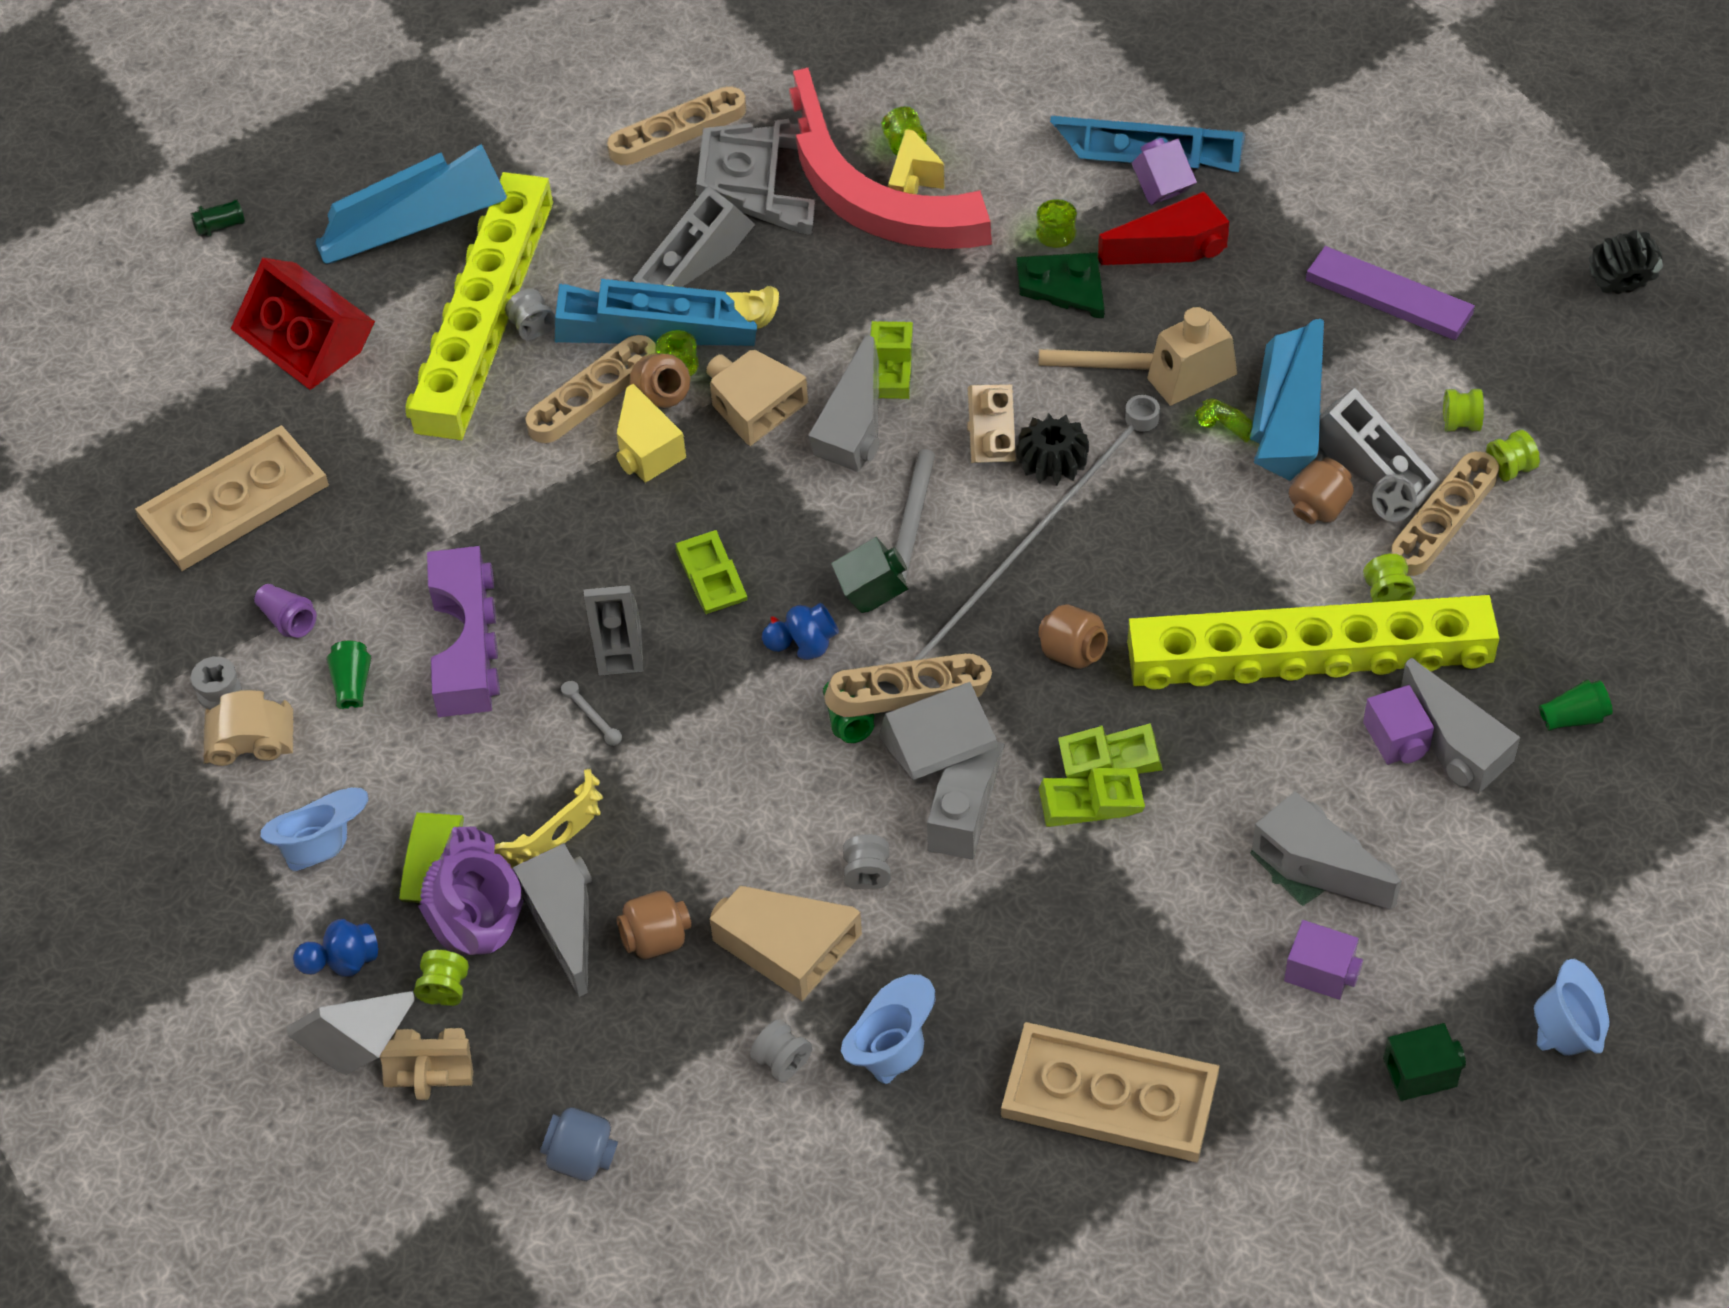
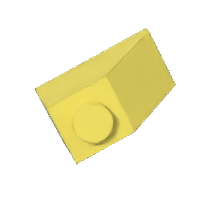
M634 384L628 386L617 428L619 445L617 459L627 474L631 475L635 472L646 483L686 458L683 432Z

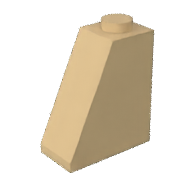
M739 886L729 898L721 899L714 907L710 916L712 938L715 943L801 1001L808 996L862 935L861 913L854 907L745 886Z

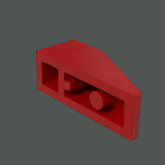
M1201 192L1099 234L1098 261L1101 265L1194 262L1203 257L1213 258L1219 255L1223 249L1227 248L1230 222L1205 192Z

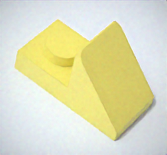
M905 130L888 187L909 194H918L919 186L944 189V164L942 160L914 130Z

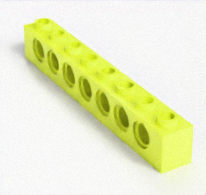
M507 172L502 173L500 183L507 199L489 206L486 216L482 215L480 217L477 229L478 235L475 243L468 246L463 273H458L456 276L451 303L447 302L444 306L441 328L439 332H435L432 336L430 344L431 353L427 363L423 362L419 368L418 385L415 393H410L407 398L405 412L406 417L411 419L414 434L463 440L509 320L505 314V307L509 299L521 289L553 205L549 178Z
M1490 595L1129 618L1127 644L1133 686L1162 689L1169 684L1191 683L1194 686H1207L1215 681L1236 680L1247 684L1267 677H1282L1285 680L1293 681L1301 679L1305 675L1327 674L1330 677L1338 678L1346 676L1351 672L1372 671L1375 674L1384 675L1396 669H1404L1405 663L1411 657L1429 671L1437 670L1441 666L1463 665L1466 668L1475 669L1487 663H1494L1500 638Z

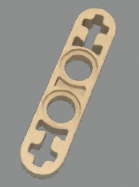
M735 87L719 88L620 129L608 138L607 145L610 159L619 165L634 164L701 136L703 128L725 126L735 122L746 113L744 92ZM693 116L704 118L699 123H688L685 121ZM659 130H665L670 133L662 138L651 136L652 133Z
M643 335L626 338L532 407L526 415L529 436L540 443L553 442L630 386V374L635 363L642 358L640 354L644 352L646 355L657 353L654 341ZM635 352L636 355L631 357V353ZM607 373L618 376V379L612 383L605 384L597 381L600 376ZM576 396L588 399L585 404L577 407L566 404L570 398ZM543 421L545 423L553 421V424L550 426H548L547 424H541L540 426H538V422Z
M1474 451L1462 457L1394 540L1390 554H1399L1403 556V553L1409 554L1415 548L1417 541L1421 544L1418 556L1413 555L1410 559L1405 558L1408 565L1406 576L1419 575L1428 569L1494 487L1498 477L1499 464L1493 456L1485 452ZM1479 468L1484 469L1486 472L1479 473L1474 479L1473 485L1468 482L1471 471H1477ZM1449 495H1459L1465 498L1467 503L1463 506H1453L1448 504L1444 498ZM1428 522H1435L1443 526L1445 531L1439 534H1431L1423 530L1422 525Z
M958 654L849 669L837 672L832 676L824 698L828 708L835 714L843 717L889 712L967 682H971L977 697H979L985 691L991 679L992 671L987 661L975 654ZM930 676L939 683L940 687H926L920 682L918 677ZM887 681L894 684L898 688L899 693H885L878 686V682Z

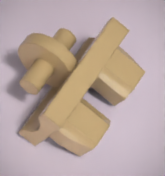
M1012 384L968 386L969 422H967V431H970L971 463L1016 461Z
M445 1028L443 1032L439 1033L438 1039H421L420 1033L413 1029H396L391 1040H389L379 1056L382 1063L384 1087H414L417 1100H428L431 1094V1086H472L473 1067L469 1040L466 1039L465 1031L462 1028Z

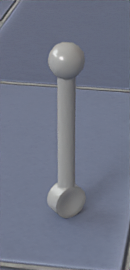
M575 681L563 683L561 686L562 695L573 699L604 733V740L608 745H618L622 739L621 732L618 729L610 728L579 694V686Z

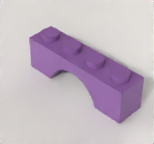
M480 546L427 552L428 588L434 611L450 614L464 624L463 631L457 641L445 651L431 657L432 696L438 717L492 711V696L500 695L497 668L490 669V660L498 659L495 632L488 633V624L496 623L493 597L487 598L486 589H494L491 562L483 563Z

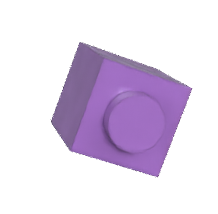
M1163 138L1153 140L1141 147L1142 153L1132 162L1146 199L1151 205L1185 193L1197 183L1179 139L1164 143Z
M1410 685L1367 698L1363 723L1387 765L1400 760L1403 763L1415 762L1430 750L1434 726Z
M1302 920L1287 959L1284 981L1340 1000L1345 985L1355 987L1362 968L1363 959L1355 957L1359 938Z

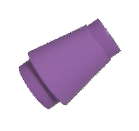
M265 584L256 592L254 598L256 606L261 609L283 636L303 637L314 627L317 614L312 602L308 598L275 587L272 584Z

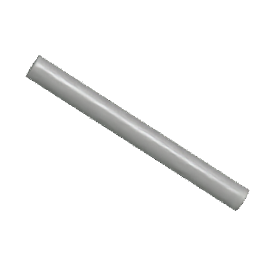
M922 449L918 452L896 544V549L907 566V570L902 573L905 581L935 458L934 452L928 449Z

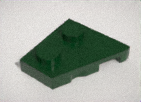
M1097 252L1016 257L1019 295L1034 300H1046L1054 306L1068 309L1069 306L1091 312L1092 317L1104 318L1105 308Z

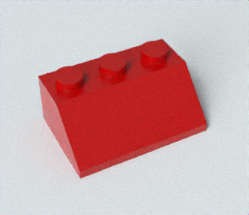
M262 257L230 329L311 390L361 353L375 321L297 263Z

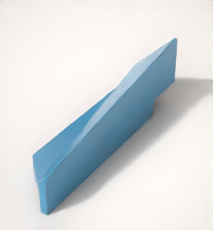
M1051 116L1050 119L1053 126L1058 129L1081 159L1132 163L1142 153L1141 147L1159 138H1163L1164 143L1179 139L1191 168L1199 169L1201 163L1232 172H1239L1245 139L1244 132Z
M482 144L448 165L442 153H439L333 203L327 215L329 223L322 238H317L315 243L323 262L329 264L503 202L507 199V196Z
M601 279L600 292L559 284L555 315V342L621 343L630 336L643 335L651 338L655 344L755 346L757 324L754 321L748 322L735 309L734 301L723 291Z

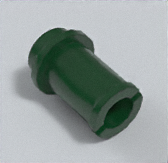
M237 199L207 209L199 206L196 212L191 213L193 226L198 236L206 234L207 237H210L213 231L245 223L243 211Z

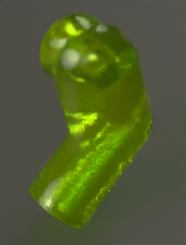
M1215 398L1202 401L1203 406L1195 412V417L1200 424L1206 428H1211L1215 425L1216 421H1219L1245 443L1250 440L1253 421L1240 410Z

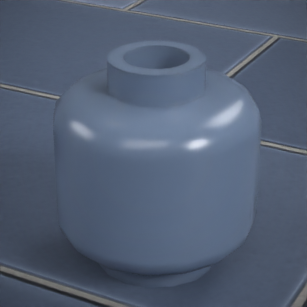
M569 1107L562 1112L561 1116L553 1114L540 1153L547 1155L546 1164L552 1171L582 1181H589L596 1175L598 1168L609 1170L618 1141L609 1139L611 1133L609 1120L574 1107Z

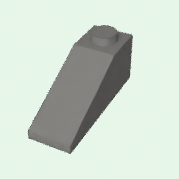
M708 185L632 280L637 283L683 287L731 255L755 224Z
M869 335L864 337L808 435L815 456L857 472L860 471L866 461L870 462L873 460L880 442L878 438L879 358L874 337Z
M1355 387L1332 403L1320 415L1319 446L1331 459L1342 464L1347 470L1373 485H1376L1378 480L1386 475L1399 474L1405 476L1415 487L1417 497L1415 510L1442 483Z
M630 585L584 589V600L599 675L642 672L641 624L638 606Z
M1412 657L1405 663L1401 687L1410 685L1433 724L1434 731L1431 746L1442 767L1446 769L1449 778L1454 783L1462 787L1469 786L1479 794L1514 762L1520 737Z
M997 742L998 748L944 769L927 821L928 851L974 860L1005 743Z
M563 843L514 866L513 871L521 884V896L577 995L580 997L588 993L589 897L586 884L592 882V879L583 859L580 856L573 859Z

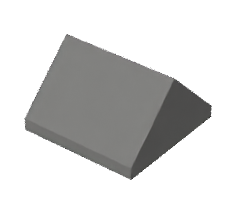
M971 682L886 713L879 733L885 747L913 780L998 748L997 739Z
M413 992L319 1007L287 1026L288 1037L336 1071L347 1075L379 1058L413 1004Z

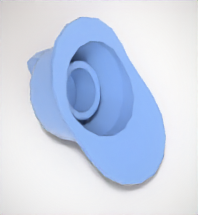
M351 787L328 794L300 809L282 814L267 822L261 829V839L268 844L278 846L288 867L292 871L302 870L336 856L342 850L347 840V822L364 809L368 802V793L362 788Z
M1576 959L1565 960L1560 968L1555 984L1538 998L1534 1005L1535 1018L1539 1026L1537 1046L1542 1051L1554 1048L1563 1055H1575L1588 1050L1594 1053H1602L1610 1024L1603 988L1594 973L1584 963Z
M905 975L894 979L884 986L871 1000L857 1023L843 1039L841 1052L845 1061L854 1066H865L879 1082L884 1084L890 1083L896 1075L915 1065L922 1056L924 1049L921 1026L929 1016L935 1002V989L931 981L922 975Z

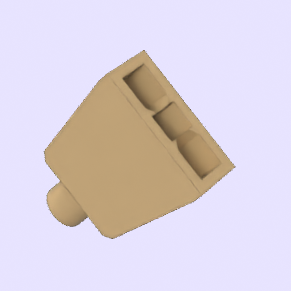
M1199 307L1188 309L1184 314V321L1163 330L1158 335L1147 379L1171 406L1237 375L1234 344L1231 334L1212 312Z
M757 350L748 351L735 362L719 354L707 366L706 372L712 378L710 381L712 405L749 446L753 445L808 403L806 377Z

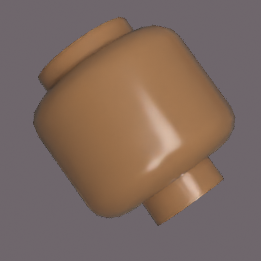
M653 353L643 356L635 363L630 374V385L634 384L657 408H669L677 405L687 395L690 388V375L688 368L682 360L674 355Z
M1333 459L1313 460L1301 470L1289 488L1290 500L1295 505L1293 508L1294 514L1309 524H1314L1317 520L1326 523L1335 521L1352 498L1354 487L1350 481L1352 478L1351 473L1342 464Z
M1068 604L1061 605L1045 616L1039 626V638L1045 656L1073 668L1082 669L1088 667L1093 662L1098 661L1106 650L1108 634L1101 618L1092 612Z
M659 890L627 901L623 907V915L617 916V926L626 951L628 953L635 952L641 959L648 960L680 949L685 941L684 930L691 928V920L683 901L675 902L668 892Z

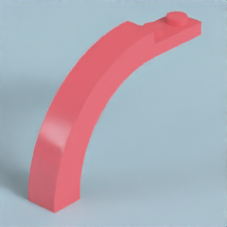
M809 68L793 71L795 87L789 88L790 99L794 112L801 110L803 116L798 118L801 134L796 135L799 160L815 192L839 217L872 235L911 246L956 249L992 245L991 221L980 190L959 195L924 196L897 191L867 178L845 160L831 140Z

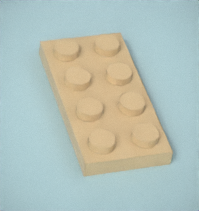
M280 425L135 508V511L141 523L179 569L184 571L326 488L329 484L326 474L287 430Z
M1025 1022L1001 1106V1117L1198 1163L1218 1079L1219 1065Z

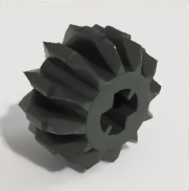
M1632 230L1628 234H1621L1619 232L1613 238H1605L1604 244L1596 245L1592 249L1593 253L1589 256V269L1592 278L1595 279L1597 286H1600L1601 291L1606 293L1615 291L1617 294H1620L1623 291L1630 290L1633 292L1635 288L1646 287L1648 281L1659 277V271L1663 268V257L1655 240L1652 239L1649 232L1639 233L1637 230Z
M1048 413L1044 421L1032 417L1029 427L1021 428L1019 445L1017 446V459L1022 464L1025 476L1036 473L1039 484L1047 476H1052V480L1057 486L1061 480V475L1074 481L1077 470L1085 469L1087 453L1089 452V440L1087 439V434L1083 433L1081 422L1070 423L1067 414L1060 419H1053L1050 413Z

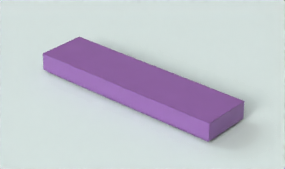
M1327 246L1320 252L1306 275V280L1455 341L1474 312L1475 305Z

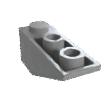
M1296 791L1255 823L1252 850L1286 879L1391 910L1396 906L1401 879L1398 878L1394 869L1388 863L1374 858L1361 846L1359 840L1352 833L1342 831L1326 817L1324 811L1316 803L1306 801Z

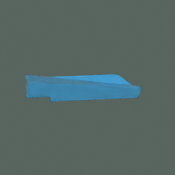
M1315 319L1305 327L1276 335L1266 344L1250 436L1251 440L1260 444L1254 458V463L1289 481L1318 455L1324 320Z

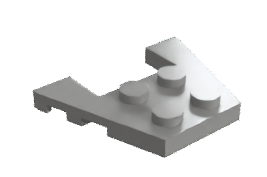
M789 119L775 120L774 126L753 128L752 123L703 128L695 195L700 196L709 185L742 213L791 231L812 234L815 200L774 194L778 148L798 150L796 135L801 134L799 125L790 124Z

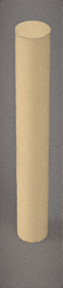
M1039 349V366L1149 370L1154 353Z

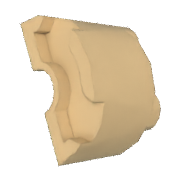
M240 690L220 696L219 705L211 710H205L204 763L225 766L232 764L239 755L244 753H253L256 758L265 761L277 759L281 754L293 753V708L286 700L280 705L274 701L264 699V692L259 690Z

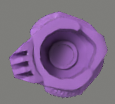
M475 826L452 828L440 859L433 861L429 871L426 872L424 882L422 883L423 888L421 889V905H418L441 945L448 951L463 955L490 954L501 948L513 932L524 901L521 900L522 889L520 881L510 864L500 854H494L495 843L492 835L478 830Z

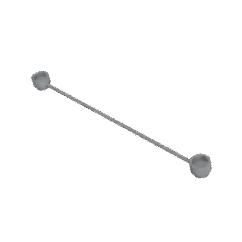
M1137 395L1128 400L1125 421L1129 427L912 661L922 660L1134 430L1144 432L1152 430L1157 426L1160 405L1156 399L1148 395ZM887 681L878 682V686L885 693H899L898 688L894 684Z

